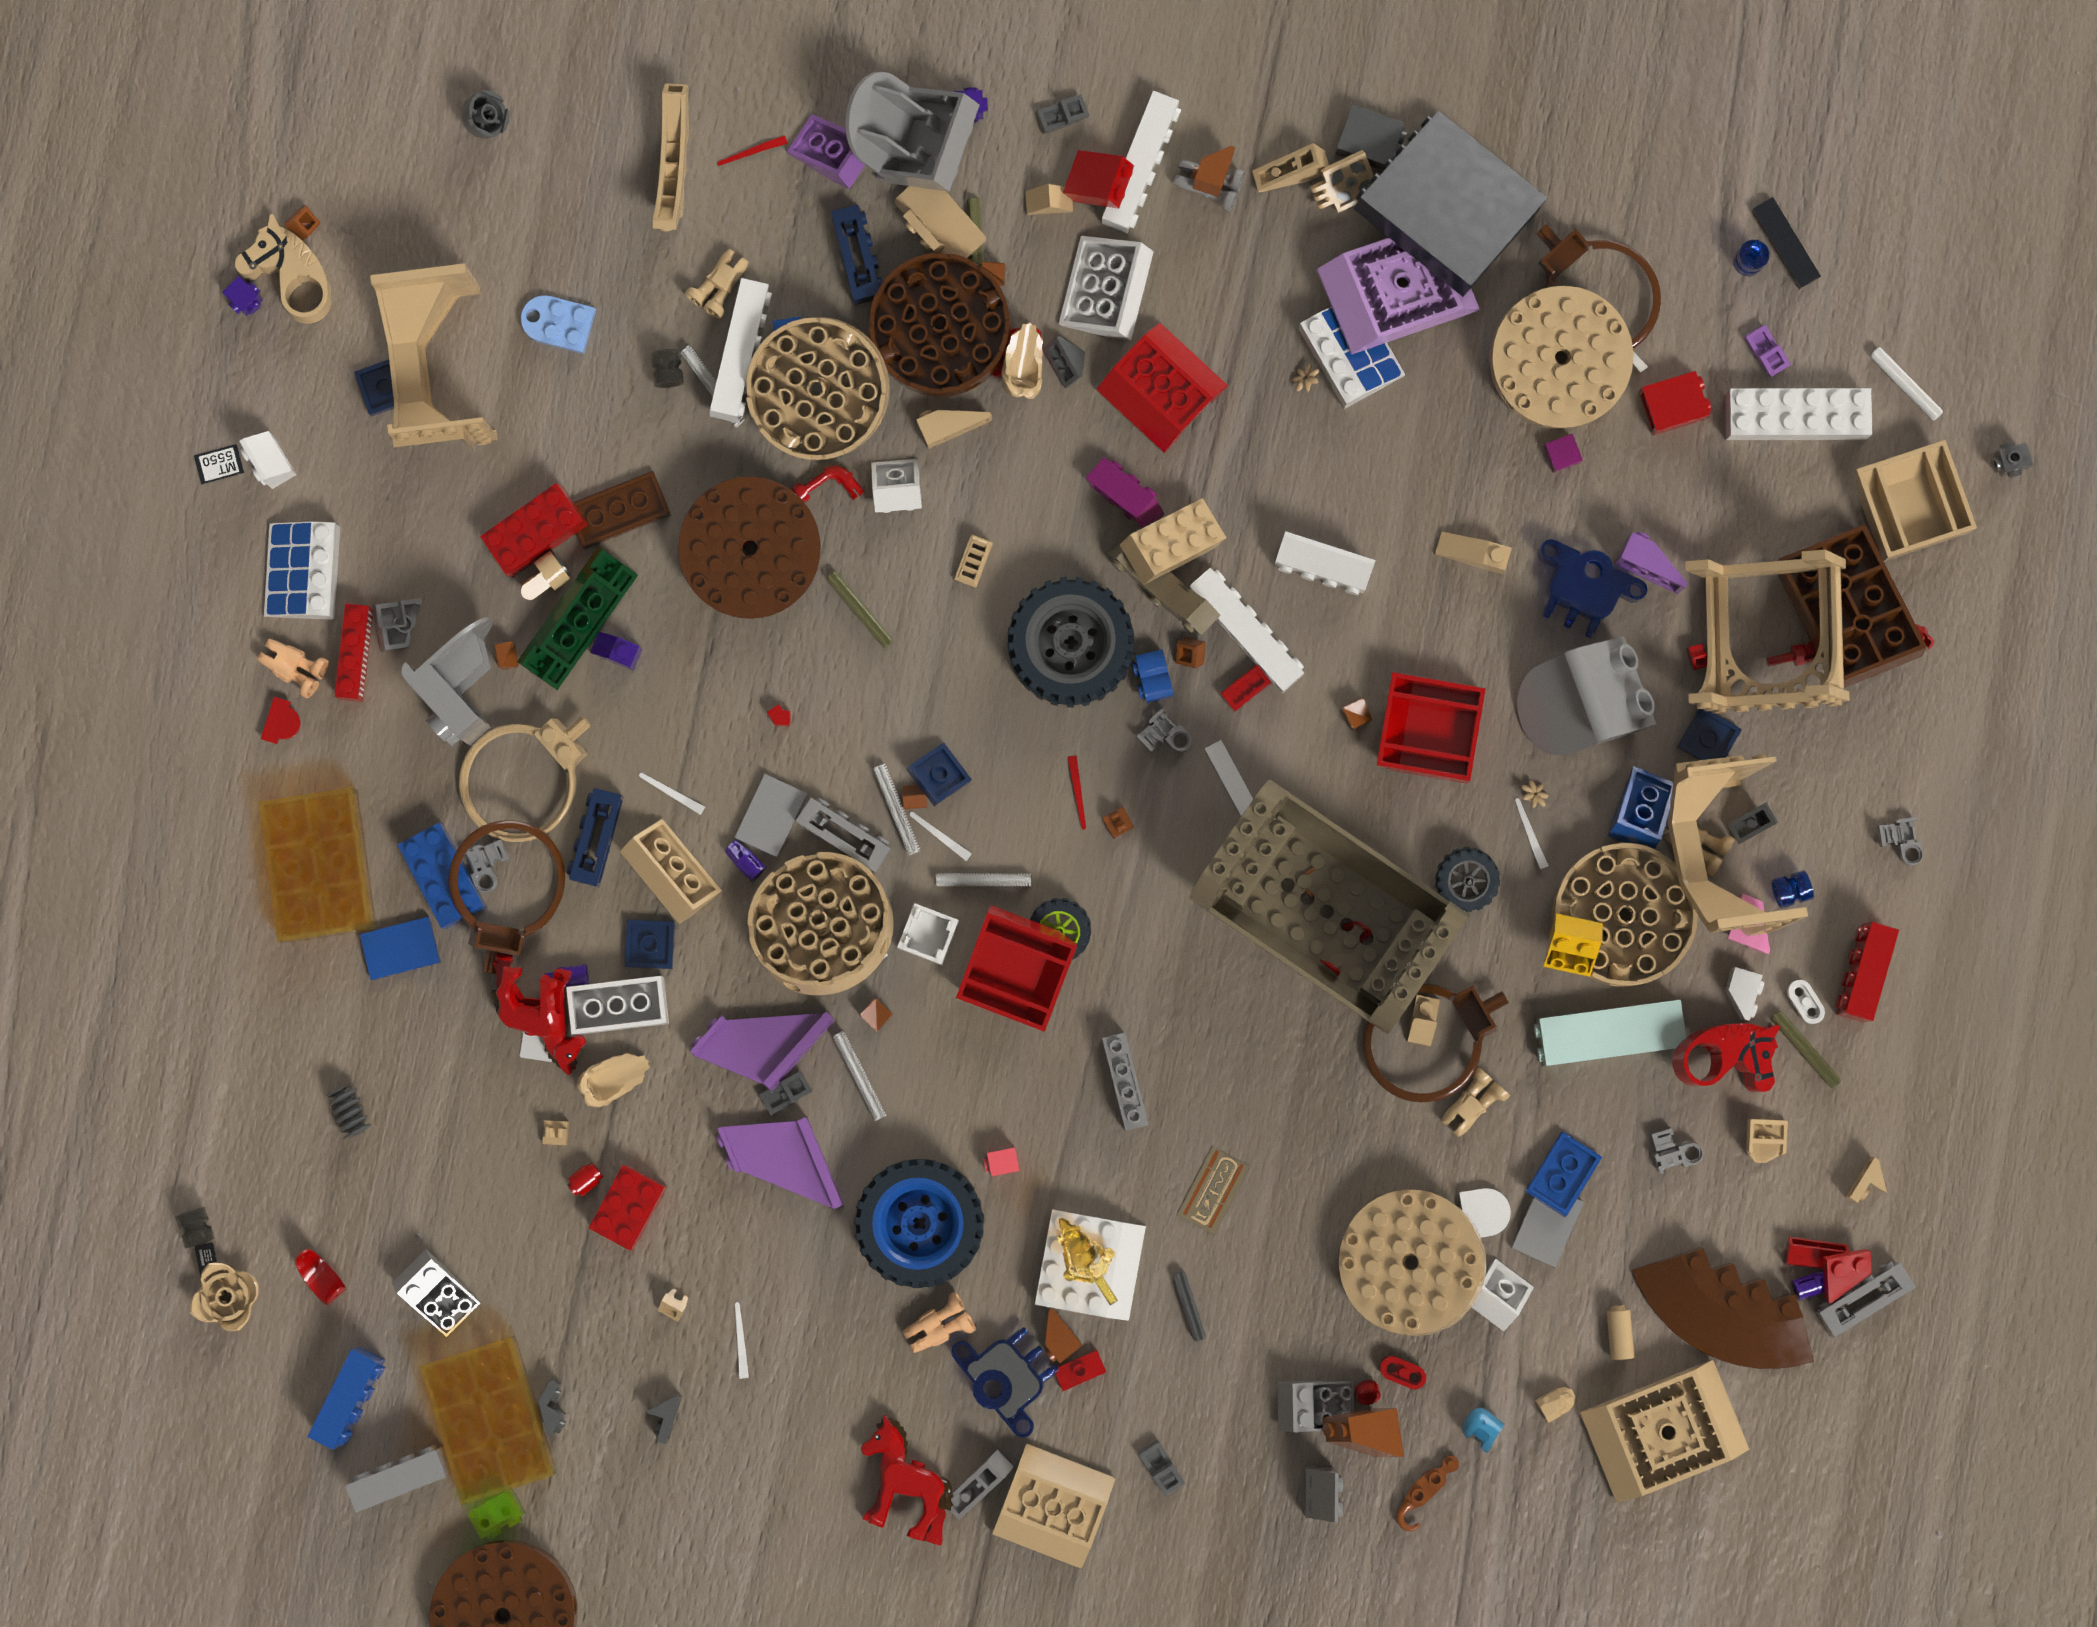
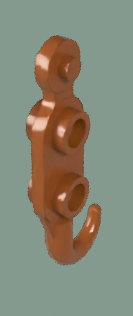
M1448 1455L1444 1457L1441 1467L1429 1469L1409 1488L1402 1505H1400L1396 1512V1521L1400 1528L1405 1531H1415L1421 1526L1420 1523L1408 1525L1404 1520V1516L1409 1510L1426 1504L1444 1486L1447 1473L1454 1472L1459 1467V1461L1455 1456Z

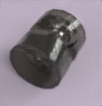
M663 349L650 353L652 367L656 369L653 372L654 387L671 388L684 384L683 370L679 368L682 364L680 350Z
M205 1207L175 1216L178 1229L184 1232L181 1238L185 1249L215 1239L212 1227L206 1224L209 1218Z

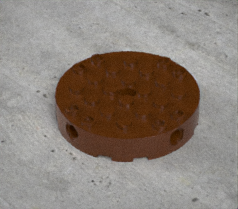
M929 253L902 263L884 279L883 284L874 296L870 309V338L879 350L888 373L904 387L927 396L948 397L959 395L981 385L999 367L1010 342V311L1000 286L983 267L968 258L956 254ZM943 319L946 321L944 329L938 330L934 328V323L937 320Z
M748 476L723 481L708 489L694 502L683 521L679 535L678 550L684 576L692 590L702 601L723 614L738 618L754 619L771 616L787 609L806 592L817 572L821 543L815 518L805 502L796 493L776 481ZM746 541L755 542L757 546L755 553L747 554L744 551L743 545Z
M518 1540L487 1542L460 1556L440 1578L430 1605V1627H576L578 1619L576 1593L568 1574L549 1553L527 1542ZM500 1608H506L510 1612L508 1620L500 1617L498 1614Z

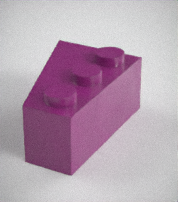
M1103 457L1087 475L1086 480L1089 485L1111 505H1115L1123 511L1126 518L1129 520L1132 518L1137 522L1141 529L1160 520L1165 514L1155 498L1157 494L1148 486L1145 489L1140 486V481L1133 474L1129 473L1126 475L1122 471V466L1115 460L1110 462Z

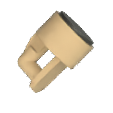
M548 551L534 562L539 572L522 583L520 592L525 599L532 600L549 587L557 590L571 579V574L553 551Z

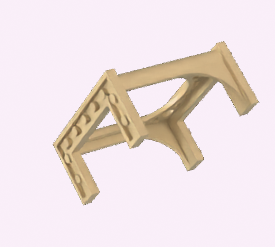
M1827 550L1802 551V559L1724 566L1709 559L1685 561V571L1706 579L1708 658L1706 676L1701 690L1698 693L1689 694V703L1696 705L1697 709L1712 711L1713 714L1726 713V709H1735V712H1749V708L1758 707V711L1772 710V706H1781V709H1795V705L1804 704V708L1819 707L1818 703L1827 704V706H1842V702L1850 701L1849 691L1844 690L1841 569H1846V559ZM1819 571L1820 643L1814 660L1802 674L1788 682L1764 684L1752 680L1736 665L1730 650L1728 578ZM1822 663L1821 670H1824V674L1816 670L1817 665ZM1729 670H1734L1735 675L1728 680V676H1730ZM1809 675L1817 676L1821 685L1809 686L1807 684V677ZM1738 680H1744V689L1741 693L1734 695L1732 693L1733 684ZM1802 684L1805 692L1801 689H1796L1797 691H1795L1794 686ZM1751 687H1757L1758 691L1756 694L1755 692L1749 693ZM1778 687V693L1774 694L1773 689Z

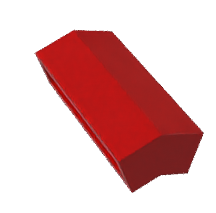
M1789 1237L1784 1264L1823 1269V1257L1849 1252V1247L1847 1244Z

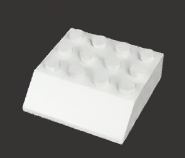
M1052 1209L1035 1305L1129 1321L1146 1226Z

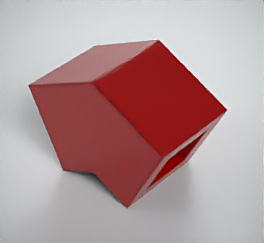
M1703 644L1686 649L1689 662L1694 670L1707 667V654Z
M779 704L767 711L775 726L790 727L791 711L782 710Z

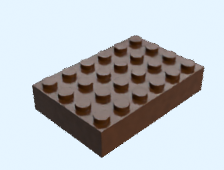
M1865 524L1778 559V561L1802 559V551L1827 550L1846 559V569H1841L1844 688L1923 656L1927 646ZM1819 571L1778 574L1817 653L1820 643Z

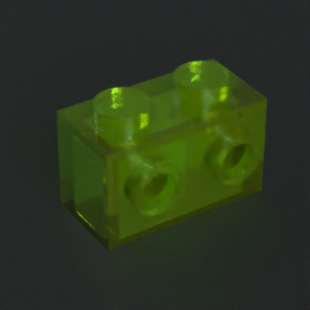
M511 1488L469 1512L467 1515L480 1539L487 1536L490 1540L502 1533L501 1527L508 1524L511 1528L523 1521L521 1516L526 1511L515 1491Z

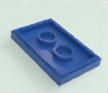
M430 917L360 934L370 980L441 963Z
M1562 1131L1524 1192L1563 1217H1566L1602 1159V1156Z

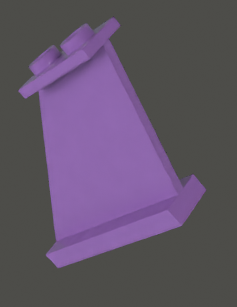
M827 1012L726 1020L721 1016L719 1019L714 1018L706 1028L708 1031L703 1037L698 1036L693 1041L690 1052L695 1058H700L763 1084L772 1092L830 1027L834 1019Z
M807 1117L798 1121L718 1128L719 1134L716 1135L720 1147L726 1148L728 1156L725 1159L730 1170L734 1169L736 1173L743 1171L833 1209L844 1205Z

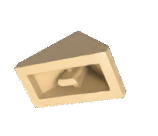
M1046 184L1025 191L1027 215L1073 212V201L1063 193L1065 188L1063 186Z

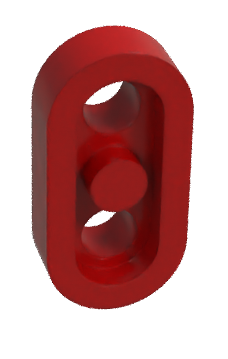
M1387 1356L1380 1363L1379 1368L1382 1376L1402 1386L1416 1390L1423 1387L1426 1382L1425 1371L1413 1363L1396 1356ZM1390 1363H1393L1396 1366L1394 1372H1389L1387 1370V1366ZM1413 1372L1418 1375L1416 1381L1409 1379L1410 1374Z

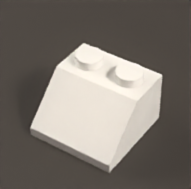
M918 459L871 463L875 513H888L899 510L911 511L922 508Z
M1495 1259L1486 1270L1482 1290L1472 1308L1498 1328L1505 1331L1519 1316L1534 1287Z

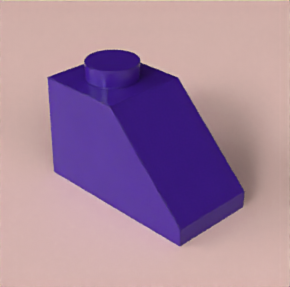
M599 631L590 653L634 671L642 648L619 637Z

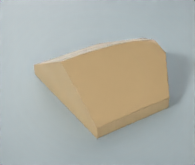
M1748 1119L1746 1152L1753 1162L1767 1163L1786 1153L1788 1121Z

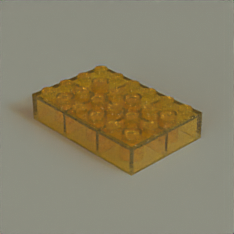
M349 787L258 801L277 942L284 944L377 929L358 790Z
M515 1335L419 1366L461 1505L557 1474Z

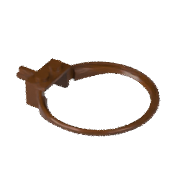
M1547 224L1542 227L1536 234L1551 250L1538 262L1547 273L1545 288L1555 287L1556 281L1554 280L1589 250L1588 247L1591 246L1593 250L1610 249L1624 253L1643 268L1651 283L1653 305L1646 325L1632 339L1633 349L1641 344L1654 328L1661 306L1659 282L1649 263L1638 252L1622 243L1610 240L1586 241L1577 229L1561 241Z
M502 820L476 829L460 844L451 861L448 876L451 900L458 914L471 928L468 944L475 948L486 949L482 972L496 974L493 963L497 953L521 955L524 938L537 932L549 922L563 896L565 867L558 848L543 831L525 822ZM516 829L532 834L547 846L556 862L558 885L555 897L547 911L535 922L523 928L524 931H519L520 929L476 921L464 905L459 892L458 873L466 852L478 839L497 830Z
M1423 984L1418 993L1435 994L1448 1000L1450 997L1453 998L1454 1006L1474 1039L1472 1056L1467 1068L1450 1086L1432 1093H1413L1400 1089L1390 1083L1379 1071L1374 1061L1371 1050L1374 1025L1367 1021L1363 1034V1053L1370 1073L1386 1091L1407 1101L1433 1102L1453 1095L1474 1074L1480 1060L1483 1039L1496 1032L1497 1026L1490 1013L1509 1004L1502 991L1483 1002L1473 985L1460 993L1431 984Z

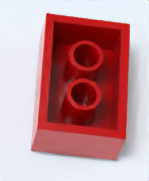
M622 1165L588 1229L629 1251L634 1250L667 1186L628 1165Z

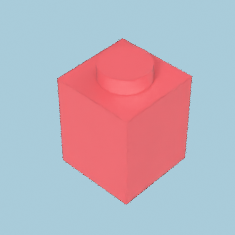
M1015 1148L987 1153L988 1158L983 1159L986 1173L991 1172V1177L1020 1171Z

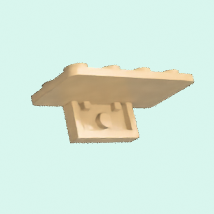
M908 186L895 199L896 206L903 212V217L907 220L905 223L906 227L913 234L917 232L923 238L920 242L928 251L933 250L938 254L951 253L968 258L986 241V236L947 191Z

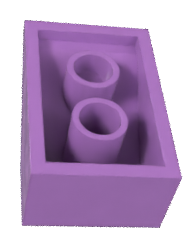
M811 114L787 150V153L831 181L849 189L865 166L851 151L846 129Z
M1632 532L1625 540L1614 565L1676 594L1684 590L1688 583L1655 542L1649 540L1650 537L1647 534Z

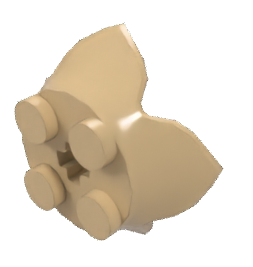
M209 1263L201 1273V1289L191 1299L190 1314L203 1322H217L226 1331H239L248 1322L252 1305L257 1300L259 1292L258 1281L250 1273L245 1271L238 1272L224 1263ZM225 1290L227 1293L230 1292L232 1294L230 1302L228 1300L223 1301L222 1296L225 1295Z

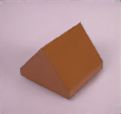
M918 785L902 786L904 809L927 808V796Z

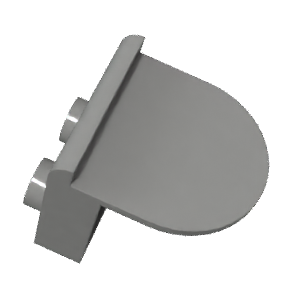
M874 72L864 77L857 84L850 97L845 122L847 140L855 157L876 172L877 179L890 184L950 192L953 180L958 173V166L968 137L973 130V123L979 104L965 93L909 87L890 73Z
M487 617L475 621L456 634L417 670L406 662L402 666L403 678L434 711L425 721L443 741H447L452 747L460 740L472 746L482 735L493 729L462 695L491 669L486 646L482 641L492 627V621Z
M1624 636L1567 651L1561 656L1536 666L1525 676L1518 692L1517 710L1521 726L1535 746L1552 755H1569L1590 746L1631 735L1657 725L1653 716L1655 710L1654 700L1651 694L1643 689L1636 670L1638 667V657L1634 649L1626 643Z

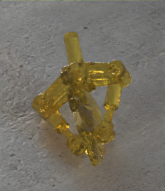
M1060 1218L1059 1226L1062 1232L1058 1235V1241L1061 1242V1246L1064 1249L1063 1257L1066 1266L1063 1274L1064 1278L1067 1281L1076 1280L1089 1282L1090 1284L1095 1282L1109 1305H1113L1118 1300L1103 1276L1115 1257V1251L1111 1248L1105 1249L1093 1238L1090 1239L1082 1232L1083 1229L1080 1225H1071L1070 1221ZM1099 1254L1100 1259L1098 1260V1262L1095 1263V1259Z

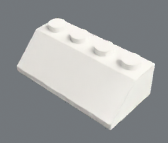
M1285 531L1274 565L1278 566V570L1288 574H1291L1292 571L1301 574L1300 577L1303 579L1314 581L1315 578L1323 581V585L1336 588V586L1346 588L1345 592L1349 594L1359 595V593L1363 594L1366 590L1376 560Z

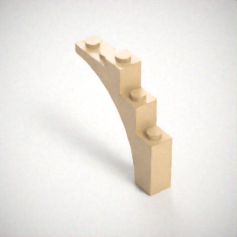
M665 84L662 92L661 159L657 199L653 216V229L661 231L676 230L679 218H682L685 208L684 180L687 173L686 146L689 138L688 85Z

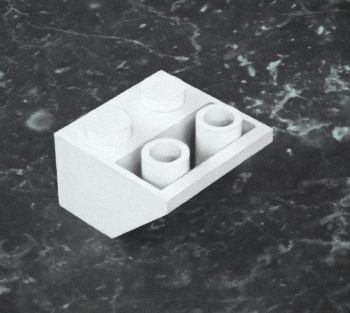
M269 431L243 438L239 441L243 447L240 449L241 454L246 461H249L252 466L254 465L255 468L251 470L256 479L261 481L263 485L267 484L274 489L297 475L275 437Z

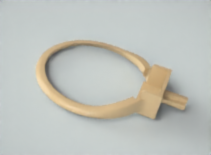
M581 716L569 728H566L559 719H550L541 728L531 725L511 724L497 727L482 735L468 750L459 774L461 801L471 820L479 828L488 824L476 811L469 794V772L476 755L488 742L499 736L510 733H526L535 735L564 770L568 769L566 773L567 788L563 804L555 817L539 829L547 834L555 828L566 815L575 795V766L588 755L587 751L576 739L591 726L590 722L584 716ZM501 830L488 834L494 838L509 842H524L537 839L530 833L514 834Z

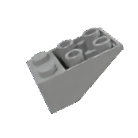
M427 1249L392 1282L396 1293L446 1337L480 1304V1301Z
M1354 1381L1278 1382L1279 1431H1323L1324 1417L1354 1412Z
M1305 1467L1304 1516L1306 1518L1338 1523V1517L1343 1516V1503L1338 1497V1492H1343V1477L1339 1475L1334 1467Z

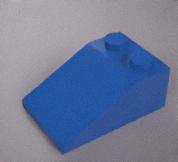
M1634 766L1614 813L1608 836L1624 843L1640 844L1655 849L1662 839L1668 818L1673 782Z

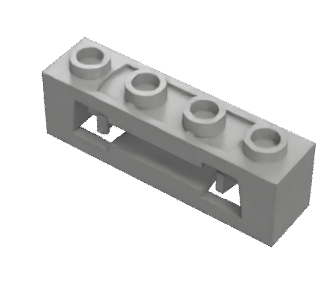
M818 797L817 800L810 798L797 818L796 823L844 854L859 861L874 873H877L891 852V848L888 847L889 842L879 835L874 838L867 834L869 829L860 823H857L856 826L848 821L850 817L840 810L834 813L828 809L830 804ZM822 812L831 818L830 821L854 837L862 842L866 840L875 846L874 849L866 844L860 849L863 854L870 857L869 861L857 854L858 850L826 829L821 831L811 823L815 822L823 828L827 823V819L819 815Z
M1121 1033L1102 1038L1125 1131L1149 1125L1126 1034Z
M1889 1261L1879 1267L1880 1272L1875 1275L1871 1274L1833 1303L1823 1301L1818 1305L1820 1309L1816 1310L1815 1313L1829 1336L1836 1337L1916 1288L1900 1262L1893 1263ZM1888 1277L1890 1278V1279H1888L1887 1281H1884V1282L1880 1283V1282L1883 1281L1884 1279H1886V1278H1888ZM1880 1285L1884 1291L1887 1290L1889 1292L1877 1295L1848 1313L1846 1308L1841 1307L1844 1304L1849 1305Z

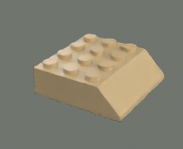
M1946 440L1856 469L1858 496L1876 547L1883 561L1971 533L1977 529Z

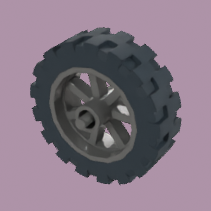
M1470 847L1455 849L1451 854L1445 855L1444 860L1437 867L1438 871L1435 879L1439 894L1466 912L1483 909V906L1489 905L1492 902V898L1496 897L1498 893L1497 889L1500 886L1499 870L1491 857L1480 849ZM1467 863L1477 865L1471 873L1468 871ZM1461 864L1464 865V872L1462 874L1455 870ZM1482 868L1485 878H1475L1474 876ZM1454 874L1460 877L1461 880L1451 883V875ZM1475 882L1484 883L1479 892L1474 886ZM1464 884L1461 895L1453 890L1454 887ZM1471 887L1475 894L1465 896L1467 888Z

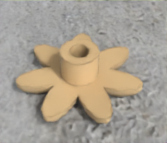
M1308 364L1305 371L1298 368L1299 376L1292 379L1294 383H1298L1296 391H1300L1304 387L1309 392L1311 385L1319 382L1314 377L1319 373V369L1312 370V365Z
M1530 779L1528 781L1529 786H1521L1527 793L1523 796V799L1531 801L1533 808L1536 807L1537 802L1542 807H1545L1544 799L1548 798L1549 795L1541 792L1543 784L1536 786L1534 781Z

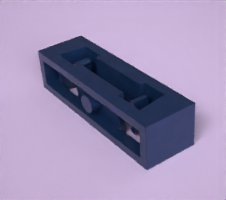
M858 204L833 210L831 214L854 304L858 305L873 301L883 281L882 277L877 278L875 269H879L876 255L871 256L869 247L873 246L871 234L865 233L864 225L868 224L865 211H860ZM853 225L858 226L859 232L857 237L866 273L870 274L872 281L868 283L866 273L858 275L859 287H856L854 277H857L847 238L856 235ZM841 226H845L846 236H843Z
M596 788L593 789V793H588L586 799V806H588L587 815L582 816L579 829L583 830L581 837L576 838L573 848L576 856L574 861H570L567 870L571 881L600 888L624 799L622 795ZM610 806H612V807H611V811H610V815H609V818H608V811H609ZM597 813L600 817L608 818V820L604 821L595 854L597 863L592 859L585 858V865L582 869L585 855L588 856L598 820L595 818Z

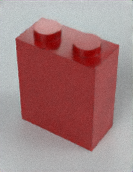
M1078 150L1063 193L1076 203L1119 209L1125 196L1128 182L1132 176L1134 165L1120 155Z
M1696 371L1653 383L1640 389L1639 394L1653 435L1696 423L1710 416L1712 411L1711 403L1708 398L1704 397L1702 391L1704 389V382L1702 377L1697 375Z

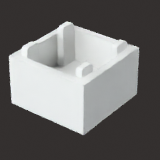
M914 903L897 948L943 965L959 920Z

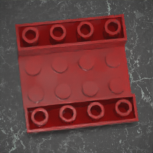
M1159 323L1148 331L1111 369L1096 391L1165 453L1180 438L1181 433L1210 402L1213 403L1228 385L1166 327Z

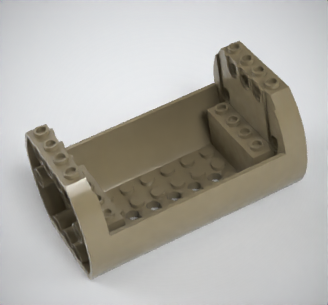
M1271 779L1265 783L1203 871L1189 896V899L1387 1035L1405 1012L1470 916V914L1427 887L1290 794V792ZM1310 868H1315V870L1311 872L1309 875L1303 874ZM1284 879L1293 880L1295 887L1292 891L1286 892L1282 889L1281 882ZM1306 888L1314 894V902L1310 905H1305L1301 902V895L1306 892ZM1329 905L1333 908L1334 915L1331 918L1321 916L1320 909L1323 906ZM1343 919H1350L1353 922L1363 923L1372 931L1373 942L1370 945H1363L1360 942V935L1364 932L1361 927L1354 924L1351 931L1345 932L1340 928V922ZM1320 960L1331 963L1341 972V974L1337 976L1323 963H1321Z

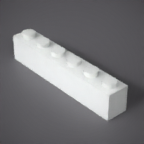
M1156 91L1152 92L1126 157L1134 165L1125 191V196L1119 209L1106 207L1102 217V224L1127 234L1130 227L1135 228L1139 215H1136L1139 206H1144L1147 194L1144 193L1147 185H1152L1156 175L1153 172L1155 164L1160 165L1164 151H1161L1163 144L1164 142L1168 144L1172 136L1171 124L1173 121L1177 123L1180 116L1179 100Z
M741 278L710 407V417L737 423L738 417H743L746 403L742 402L744 394H747V372L754 350H757L761 344L762 337L758 336L760 328L765 327L767 315L763 314L765 306L769 307L772 293L768 292L769 284Z
M1209 568L1189 586L1188 590H1193L1205 598L1217 610L1220 616L1216 621L1254 664L1259 666L1279 692L1283 694L1303 676L1304 672L1302 669L1304 666L1296 657L1292 659L1286 653L1288 648L1281 640L1276 641L1270 635L1273 632L1266 623L1260 624L1255 618L1257 614L1252 607L1243 605L1239 600L1241 598L1240 594L1233 587L1229 589L1226 586L1224 576L1218 570L1213 571Z

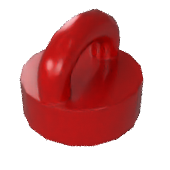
M1365 1380L1355 1388L1357 1400L1363 1405L1374 1404L1381 1397L1376 1381Z

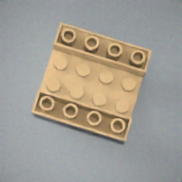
M1026 1443L992 1534L1082 1569L1108 1504L1116 1478Z

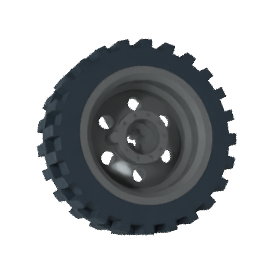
M1060 577V581H1046L1041 588L1037 589L1035 587L1032 589L1030 595L1019 602L1017 611L1013 612L1011 625L1008 627L1007 643L1011 664L1016 676L1022 681L1024 687L1036 694V697L1040 700L1045 699L1055 706H1058V704L1067 705V708H1074V705L1080 704L1087 706L1092 701L1104 699L1105 695L1110 691L1114 692L1118 688L1120 681L1125 679L1128 668L1133 660L1134 631L1131 618L1124 609V604L1121 600H1117L1113 596V592L1108 588L1105 590L1100 587L1098 582L1093 580L1092 583L1086 582L1082 577H1076V580H1067V577ZM1074 615L1078 620L1076 623H1070L1068 621L1069 617ZM1051 625L1056 627V632L1053 634L1047 631V628ZM1091 628L1097 631V635L1094 637L1088 635V630ZM1069 639H1074V643L1078 645L1074 646V649H1069L1065 642L1069 643ZM1047 649L1054 650L1052 657L1045 655ZM1087 652H1093L1095 658L1088 660L1086 658ZM1070 661L1074 664L1072 670L1065 669L1066 662Z

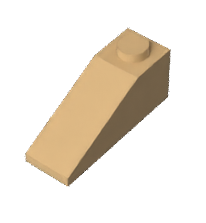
M1312 143L1252 170L1258 192H1265L1322 176L1320 170L1329 166L1325 150Z
M927 410L919 415L920 418L916 419L928 449L991 422L992 415L990 412L936 410L932 412V410Z
M1441 532L1435 555L1503 574L1506 570L1512 548L1486 540Z

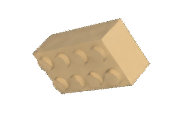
M1202 498L1130 534L1120 544V547L1141 582L1145 585L1215 549L1226 539V536Z

